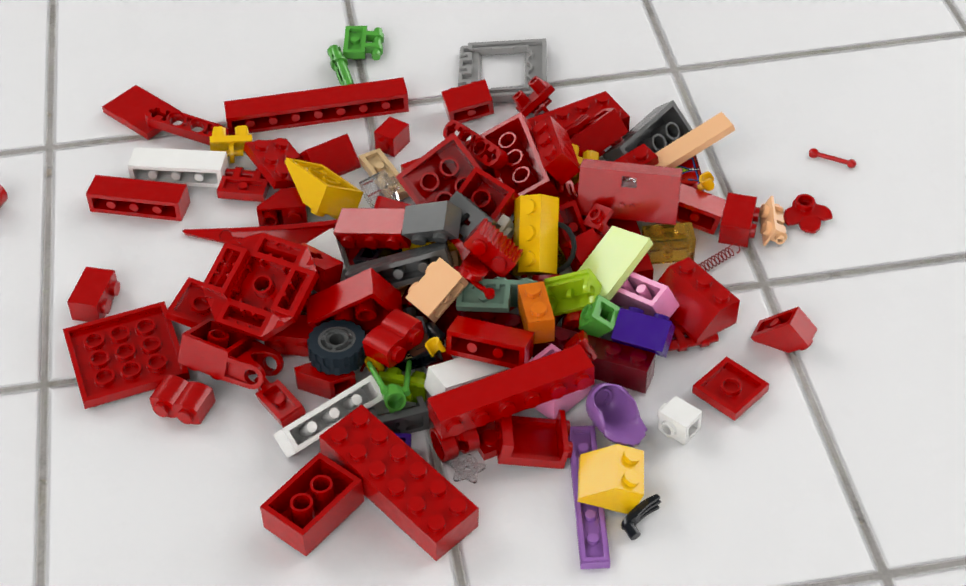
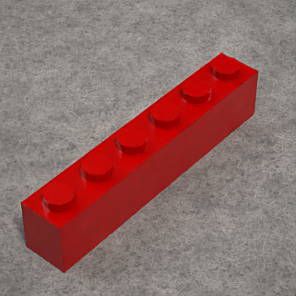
M578 344L427 398L429 417L441 440L457 436L462 432L482 427L501 417H509L520 411L534 408L542 403L559 399L564 395L584 390L594 385L595 366L582 346Z

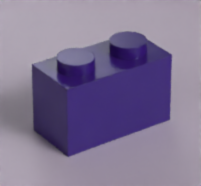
M630 306L628 310L620 308L611 339L613 342L656 353L655 355L666 358L675 326L672 321H669L670 318L663 314L654 313L653 317L644 314L642 309Z

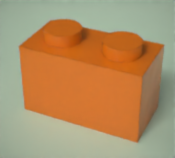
M544 281L518 285V310L524 330L535 332L534 344L555 341V318Z

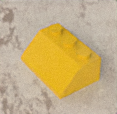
M533 194L520 195L515 199L513 242H515V246H519V249H523V254L513 268L512 275L557 274L558 197Z

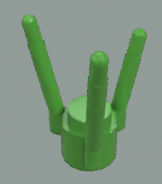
M408 360L406 363L403 387L393 383L386 386L373 363L368 361L367 366L380 388L386 408L390 413L403 409L407 402L406 396L411 394L409 386L412 361Z

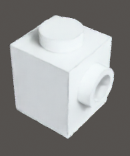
M675 395L668 403H663L658 410V430L667 437H671L686 445L701 429L703 411Z

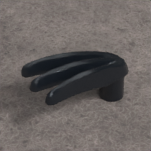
M658 494L643 500L623 519L621 529L625 530L631 540H635L641 535L635 525L644 517L660 508L658 505L661 503V500H659L660 496Z

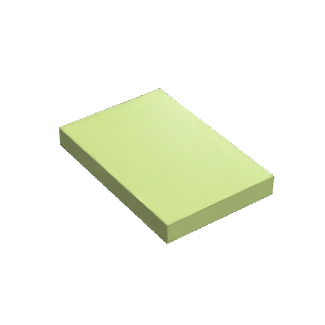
M612 225L578 271L590 268L602 285L600 295L611 301L651 248L653 242L648 237Z

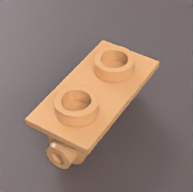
M770 196L767 202L761 205L759 214L761 223L760 233L762 234L764 246L770 240L777 244H783L787 239L786 227L784 226V209L779 204H774V198Z

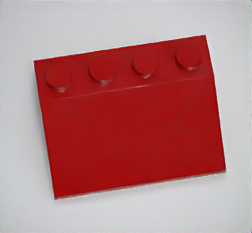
M453 133L395 176V178L415 204L449 201L474 167L482 168L456 134Z

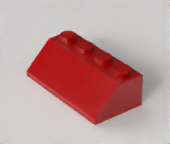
M522 112L480 134L506 151L508 155L506 165L500 170H493L498 180L515 189L519 196L544 194L553 197L561 196L554 177L543 168L532 133L533 127ZM492 154L490 158L495 160L497 156Z

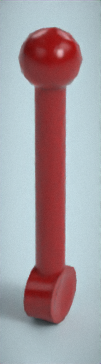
M814 148L809 150L811 158L821 157L846 164L849 168L856 166L854 159L846 160L818 152Z
M454 266L453 268L458 271L459 266ZM467 280L484 292L487 299L495 297L493 288H486L479 282Z

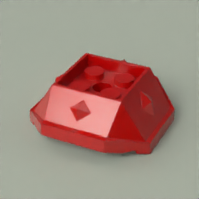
M261 232L238 241L235 239L225 242L201 287L218 326L266 341L297 321L319 278V274L307 246Z

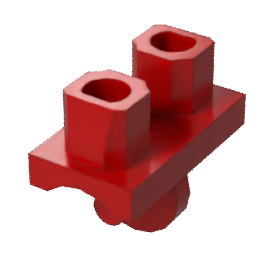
M534 76L528 83L534 91L528 97L522 90L512 96L517 106L516 110L519 113L522 112L526 117L532 112L534 116H537L541 111L543 113L549 112L546 107L552 100L548 96L555 89L547 81Z

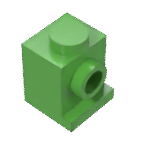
M597 295L594 303L587 304L580 314L578 329L584 330L588 335L600 337L610 332L614 328L620 307L603 296Z

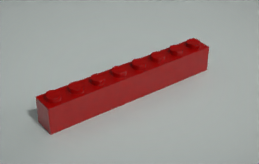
M404 77L224 101L229 135H235V127L242 125L247 126L249 133L409 112L408 93Z

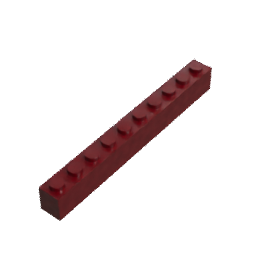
M411 285L408 286L401 298L402 309L414 307L413 305H408V300L405 298ZM457 298L436 321L437 326L446 336L447 329L457 315L524 330L521 317L512 313L457 311ZM417 309L418 316H424L429 322H432L428 317H426L422 312H420ZM555 326V341L534 344L532 357H535L551 343L564 350L563 346L579 332ZM587 335L589 343L597 353V358L592 361L595 366L594 379L646 394L654 376L656 353Z

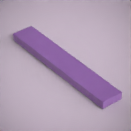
M595 426L570 427L568 441L573 443L570 467L580 569L610 568L604 508L577 502L579 457L583 453L597 450Z

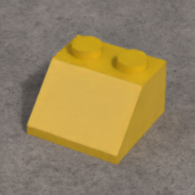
M615 444L580 455L577 502L628 514L640 503L644 496L643 450Z

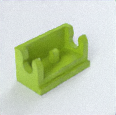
M590 268L544 279L554 316L583 310L587 304L594 303L596 296L600 295L602 288L601 283Z

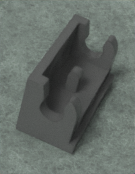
M422 395L416 397L418 402L416 406L404 408L394 413L388 412L377 415L374 407L369 408V411L394 433L411 434L430 429L429 412Z

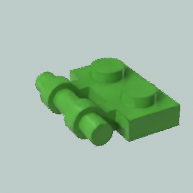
M346 26L343 56L346 59L357 60L365 59L366 53H371L373 60H379L383 54V30L377 27L374 31H368L367 26Z

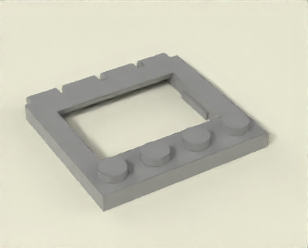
M546 38L468 43V46L460 47L458 87L481 80L482 56L525 53V87H496L489 89L493 103L514 102L512 96L520 90L528 97L534 91L528 85L534 76L547 81Z

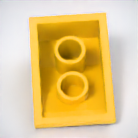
M286 158L285 164L301 200L311 208V213L320 217H324L327 214L338 219L342 208H358L364 192L322 164Z

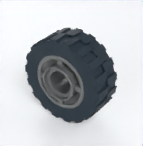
M343 319L330 320L329 322L321 323L318 327L316 326L309 333V339H307L309 360L311 365L317 368V371L324 372L327 375L334 374L335 376L349 374L351 371L359 369L365 363L367 355H365L362 341L366 337V333L359 324L356 325L352 321H345Z

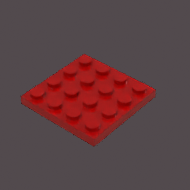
M165 301L63 329L85 409L154 390L165 375H175L185 380L190 379L187 366L178 363L180 345L171 320L166 319L167 307Z

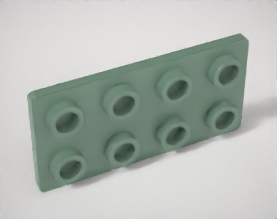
M504 277L479 281L484 287L494 289L495 297L493 299H487L484 292L469 283L457 297L456 309L457 311L509 313L510 307H518V285L538 281L530 278L508 280Z

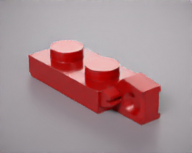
M258 377L253 379L254 382H258ZM265 377V382L258 388L259 392L256 393L259 402L283 428L306 414L304 406L278 379L270 383Z

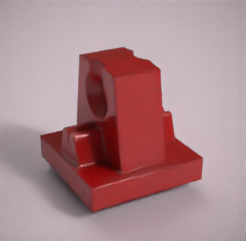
M584 330L575 334L563 346V349H567L580 344L591 362L597 358V353L589 343L587 333Z

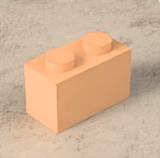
M439 257L436 262L434 261L429 264L421 280L411 285L405 298L432 322L436 323L469 282Z

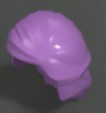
M611 383L597 384L589 391L586 400V411L593 425L603 433L605 438L610 442L624 446L630 445L634 447L639 445L640 441L646 436L647 428L640 418L636 401L622 386Z

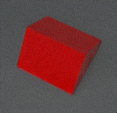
M348 133L309 148L299 154L304 161L322 164L339 176L361 168Z

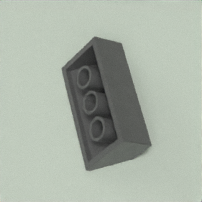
M674 100L655 108L624 135L620 143L612 146L602 156L606 161H615L643 143L656 153L693 129Z

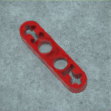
M159 105L150 106L145 111L148 126L210 145L209 136H212L213 127L223 126ZM173 121L182 122V124L180 125H173L171 123ZM195 127L203 128L200 132L192 131ZM225 127V128H226V135H229V131H228L227 127Z
M451 120L445 125L443 130L444 138L446 139L457 130L460 132L457 136L469 153L493 170H500L506 165L508 155L500 147L457 120ZM471 136L470 142L465 145L467 138ZM485 144L484 150L478 154L480 147ZM492 154L497 156L495 160L490 158Z

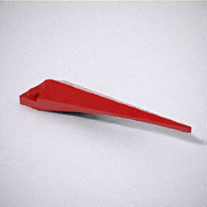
M338 219L258 227L184 229L182 232L188 236L220 243L235 239L238 241L247 236L263 232L302 244L308 243L331 228L335 229ZM345 248L350 266L354 265L353 259L361 248Z

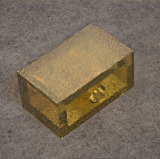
M692 222L676 223V225L642 226V236L650 238L653 242V245L648 250L652 264L674 263L687 257L694 261L696 237Z

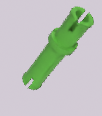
M331 45L327 49V53L331 59V68L336 72L340 85L354 84L348 69V61L343 56L340 46Z

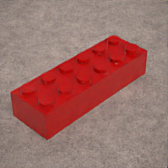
M362 404L319 436L321 453L362 479L364 495L435 561L440 559L478 527L479 508Z

